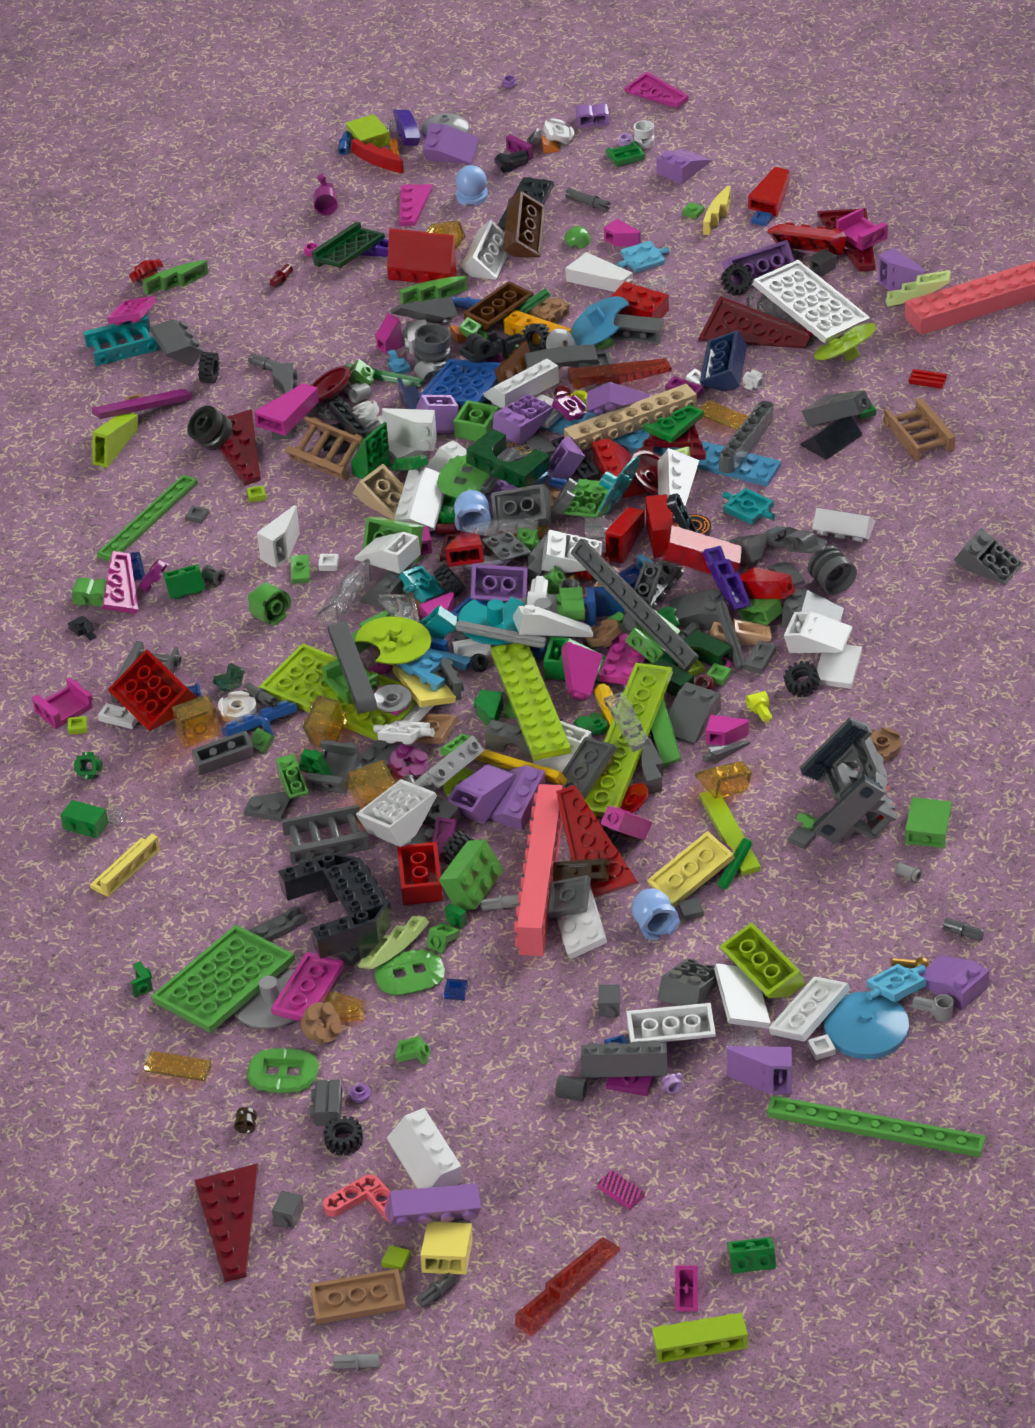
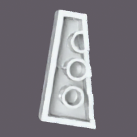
M668 448L658 460V495L667 494L668 498L670 494L678 493L686 506L699 460Z

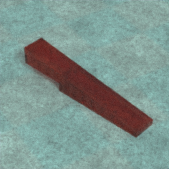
M666 358L570 368L568 369V380L575 390L603 382L605 384L608 382L622 384L670 372L672 367Z
M604 1237L598 1240L545 1283V1290L515 1313V1326L532 1337L620 1251V1247Z

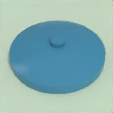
M868 991L847 994L824 1019V1033L829 1036L835 1049L845 1055L860 1059H874L887 1056L902 1046L909 1030L906 1011L897 1001L893 1002L884 996H878L873 1000H869L866 995Z

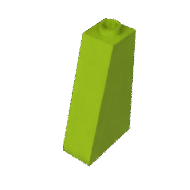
M127 413L115 416L92 432L93 465L106 468L110 466L138 430V414Z

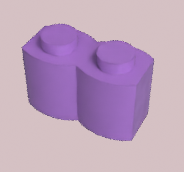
M599 103L592 106L587 104L576 106L577 126L584 128L593 125H608L609 114L607 105Z

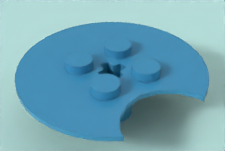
M609 297L589 305L576 319L571 328L576 345H595L612 336L620 328L613 323L615 316L621 309L629 305L626 299L622 297Z

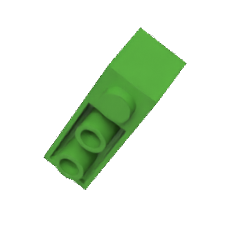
M295 754L276 758L278 776L288 797L294 798L309 794Z

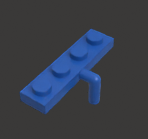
M288 700L281 701L277 704V707L263 708L260 710L261 713L245 715L243 720L238 722L236 720L230 721L225 724V727L221 728L222 734L228 737L262 725L265 732L273 735L269 722L298 711L296 704L288 702Z

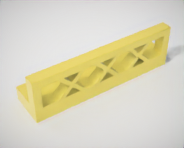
M151 834L146 839L140 838L90 884V888L107 897L112 895L160 850L158 837Z

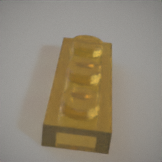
M709 400L698 408L704 411V417L736 430L739 429L748 417Z
M156 1051L150 1052L144 1065L145 1072L206 1081L212 1067L211 1060Z

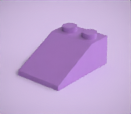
M430 123L423 152L426 160L472 164L479 138L448 125Z
M688 150L665 151L656 158L657 174L683 184L711 162V159Z
M608 382L587 392V412L599 416L650 397V394Z
M939 955L926 967V972L920 974V976L926 978L925 988L936 995L946 994L951 996L954 1001L953 1005L961 1010L966 1008L989 987V970L973 960Z

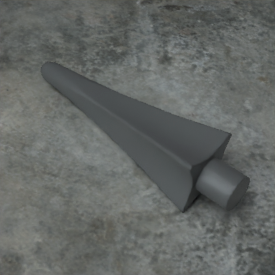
M743 741L730 745L708 747L709 753L703 755L704 762L712 761L716 764L737 750L749 745L750 742Z

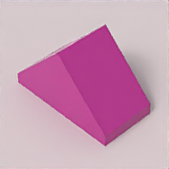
M675 1265V1311L698 1312V1265Z

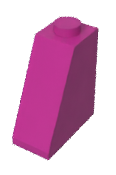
M568 641L561 649L567 694L573 696L575 700L583 701L591 696L603 654Z

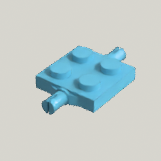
M650 240L621 249V256L624 260L616 262V266L621 268L627 266L635 273L664 265L665 259L662 255L669 254L670 251L668 247L657 249Z
M897 964L866 980L867 988L871 989V991L866 993L867 998L873 1000L878 996H884L896 1002L926 986V978L920 976V974L926 972L925 966L920 964L915 968L909 969Z

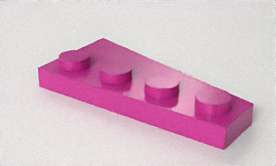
M645 72L624 87L627 93L674 108H679L689 101L688 95L649 72Z
M433 184L401 185L399 227L416 226L421 211L425 207V202L433 190Z

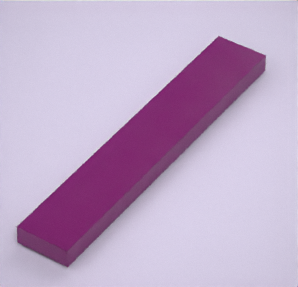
M183 388L93 407L92 414L99 419L189 401L192 399V394Z

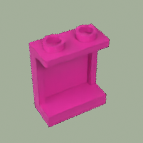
M862 208L836 221V228L844 232L847 236L846 241L861 251L887 239L888 225L884 222L878 225L873 224L864 218V210Z
M70 677L66 679V688L44 700L38 694L32 697L34 711L55 729L68 723V718L78 717L93 708L91 693L88 690H84L77 681H73Z

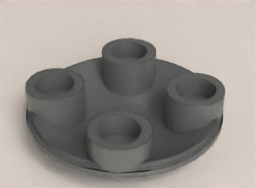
M336 397L333 399V401L344 403L351 410V405L344 402L343 398ZM332 401L321 402L317 405V414L321 418L336 419L328 410Z

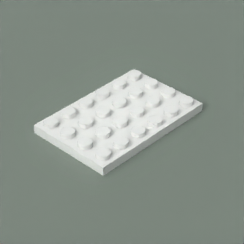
M799 260L754 279L752 284L824 343L843 335L855 326L866 324L870 320L867 314Z

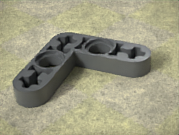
M571 478L566 481L551 507L552 522H555L575 496L572 492L577 482Z

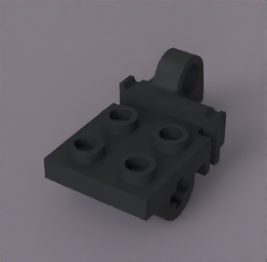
M491 331L492 333H486L487 338H484L478 333H471L466 338V346L459 348L460 355L469 361L480 363L483 359L496 357L502 352L510 355L513 352L514 346L518 344L519 347L522 342L526 341V337L517 333L502 338L495 331Z

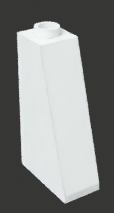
M587 252L565 268L566 281L613 292L624 282L633 284L632 272Z

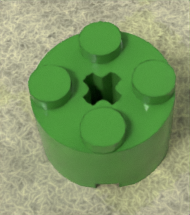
M265 582L248 595L249 611L253 617L271 625H277L286 618L287 614L285 613L287 608L290 609L291 598L284 590Z

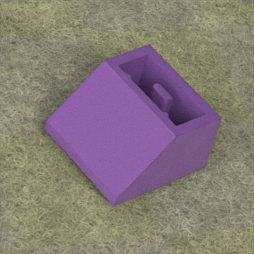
M421 395L416 409L435 410L436 433H454L453 420L458 414V405L452 395Z
M570 436L561 441L551 456L549 470L547 471L549 478H571L585 457Z

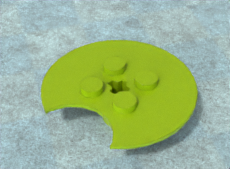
M866 323L851 328L840 339H833L828 344L820 346L814 353V358L816 360H826L843 354L846 361L855 359L860 355L856 346L864 342L875 332L876 325L874 323Z
M390 616L377 618L363 625L356 634V643L367 642L378 647L380 656L376 659V662L404 664L419 659L429 650L431 636L429 631L415 620Z

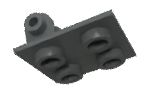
M510 531L481 539V542L485 544L483 554L486 556L495 554L502 562L531 553Z

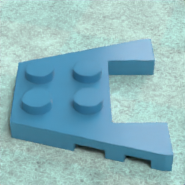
M429 648L419 659L404 664H397V666L411 676L417 675L421 683L430 684L431 689L436 692L445 686L446 680L435 675L436 672L442 669L440 661L444 658H449L453 662V667L466 671L471 667V657Z

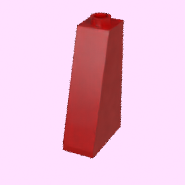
M775 166L748 195V209L771 213L777 217L789 186V170Z
M627 507L606 530V556L610 557V561L624 564L645 525V510Z
M478 530L459 533L445 548L448 567L484 562L483 548Z
M752 568L740 575L749 599H784L795 593L792 578L789 574Z

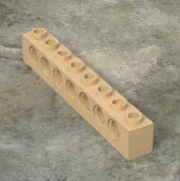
M687 384L618 408L615 411H610L564 428V438L570 436L578 448L583 451L591 448L592 442L605 439L613 440L643 428V425L656 423L657 419L661 417L664 419L670 417L672 412L688 405L697 408V394Z

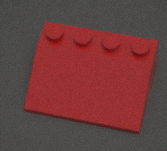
M790 222L778 224L767 230V233L776 243L787 240L790 249L819 252L826 249L835 255H843L847 237L838 228L828 230L822 226L812 228L806 224L795 226V224Z
M390 228L387 258L388 280L424 283L431 280L456 277L454 235Z
M148 649L108 689L149 732L186 713L199 699Z

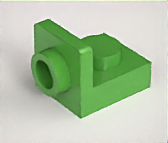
M557 566L552 567L550 572L543 576L548 580L547 594L559 591L560 583L567 579Z
M446 923L434 926L429 930L426 946L443 954L445 953L447 943L459 938L460 930Z
M420 1036L398 1041L395 1058L399 1063L417 1058L422 1065H425L430 1055V1047Z

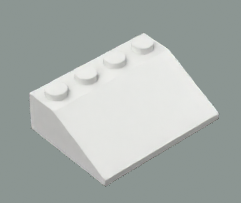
M400 779L357 812L356 816L367 833L399 847L405 846L416 836L437 795L433 791Z

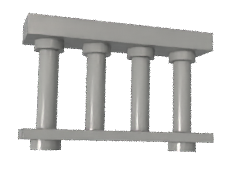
M472 735L412 784L434 792L485 750Z

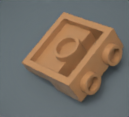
M558 297L554 300L548 298L526 314L556 323L570 314L569 304Z

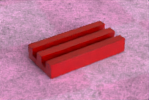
M913 369L909 378V384L943 389L947 374Z

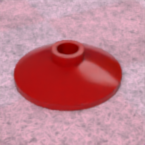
M637 783L628 787L620 808L630 813L640 809L648 796L647 786L643 783Z

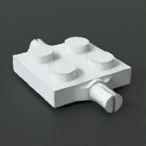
M395 721L389 725H374L373 728L374 732L378 734V740L386 741V743L403 742V744H412L418 738L423 736L433 737L435 734L434 729H430V723Z

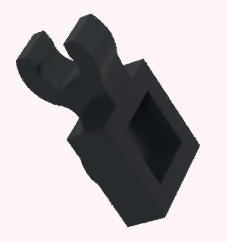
M83 615L67 623L68 628L78 637L84 635L90 641L96 638V635L92 632L95 630L93 623Z

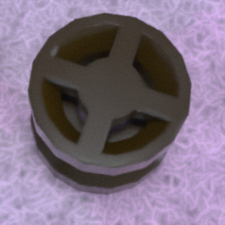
M249 1107L239 1108L235 1115V1130L239 1133L254 1132L257 1112Z

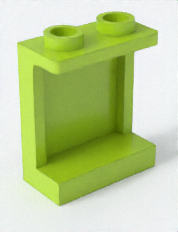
M375 114L346 122V131L350 132L355 139L357 138L365 145L370 142L377 148L390 145V133Z

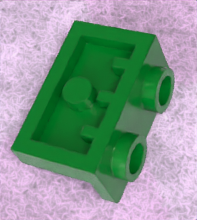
M771 1237L727 1242V1251L733 1274L776 1268L775 1247Z

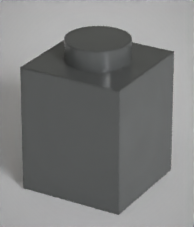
M826 249L810 256V270L821 277L836 269V255Z
M599 985V1017L610 1018L620 1016V985Z
M281 1191L272 1209L274 1224L280 1227L295 1228L304 1210L302 1195Z

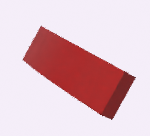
M357 138L351 140L352 153L359 158L380 168L401 174L404 173L403 160L386 147L379 149L371 142L365 145Z

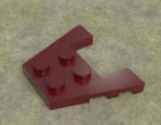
M695 424L672 443L649 433V437L643 441L642 447L637 450V452H654V447H690V457L697 460H706V451L703 449V444L699 439Z

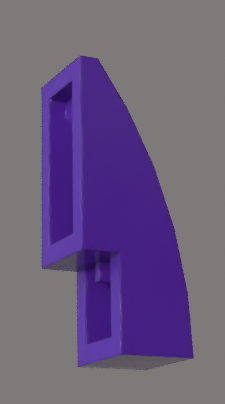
M393 110L398 136L401 137L402 144L405 146L418 145L421 136L412 113L409 110Z

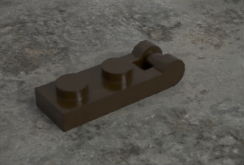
M589 859L553 862V882L588 875L591 881L606 882L609 880V874L607 873L609 860ZM598 867L599 872H594V868Z

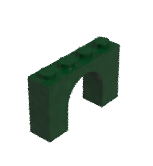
M493 428L466 449L467 464L517 488L530 486L549 470L550 455L538 449H534L526 457L518 461L510 462L498 459L497 456L506 449V435Z
M698 629L684 639L688 646L699 656L698 660L711 667L714 663L725 666L727 661L722 659V657L729 659L731 662L733 661L731 646ZM668 653L651 664L672 667L673 674L666 692L675 697L686 682L695 685L694 676L678 668L679 665Z

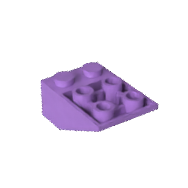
M895 248L878 256V282L888 290H900L902 283L915 282L917 275L926 274V270Z
M526 394L494 413L493 429L505 434L507 439L520 445L534 435L554 410V407L532 395Z
M486 765L456 785L446 801L459 807L462 816L485 824L515 778V775Z
M727 1046V1077L769 1094H792V1047Z

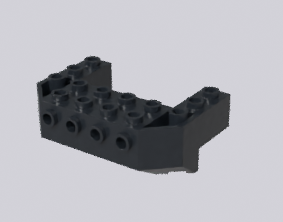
M332 853L278 871L281 891L287 901L322 890L328 903L339 900L348 915L347 917L311 928L313 946L320 959L353 948L356 949L360 958L363 959L380 943L391 926L389 910H392L391 903L388 898L385 899L383 889L378 887L375 876H371L369 866L367 864L364 865L359 857Z

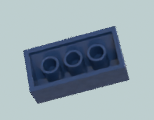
M738 330L707 341L700 378L702 385L724 392L740 387L747 344Z

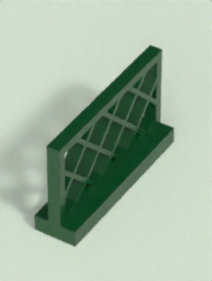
M355 222L311 251L314 265L320 267L323 264L342 268L383 240L385 234L362 228L360 222Z

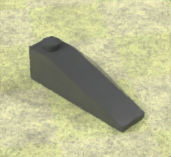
M452 297L402 304L390 310L391 314L417 320L426 319V322L431 323L442 322L443 325L451 323L452 319L457 317Z

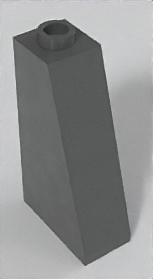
M862 390L825 395L803 409L802 413L807 425L813 426L858 415L872 405L866 391Z

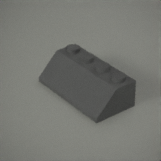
M653 1041L651 1043L630 1042L629 1044H618L611 1042L608 1044L588 1043L581 1045L582 1078L667 1076V1044Z

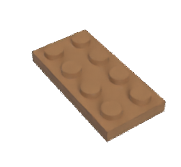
M398 1268L310 1284L316 1325L406 1309Z

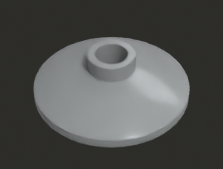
M555 329L547 336L546 349L564 347L563 343L565 346H574L576 343L573 336L567 330Z
M386 685L374 693L377 708L385 712L402 710L411 702L410 691L401 685Z

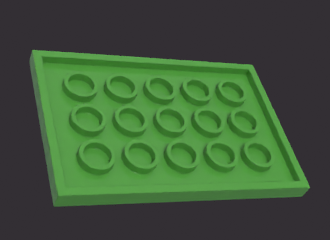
M234 925L151 995L153 1003L212 1033L260 991L259 981L265 976L277 977L296 960L295 955L238 925Z

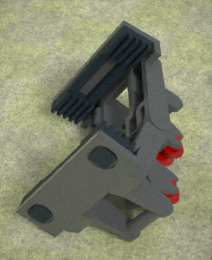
M851 717L800 766L802 776L815 779V781L820 783L827 780L834 799L839 801L830 811L825 812L813 824L815 833L834 844L840 838L848 839L855 831L872 839H877L879 833L891 821H895L898 818L895 812L896 807L893 804L894 801L886 796V792L889 791V778L883 765L884 759L878 754L871 740L872 731L868 724ZM852 752L860 767L859 771L842 763ZM863 815H866L867 821L869 823L878 824L874 828H872L867 823L862 821L860 818Z

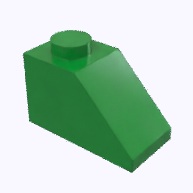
M480 690L478 697L474 699V708L477 710V716L487 727L491 720H499L504 706L503 692Z

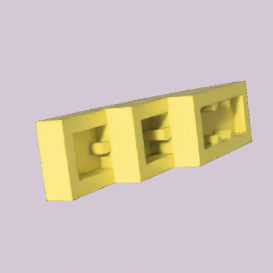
M731 186L724 188L709 206L703 220V235H710L711 227L719 225L720 217H727L731 201Z

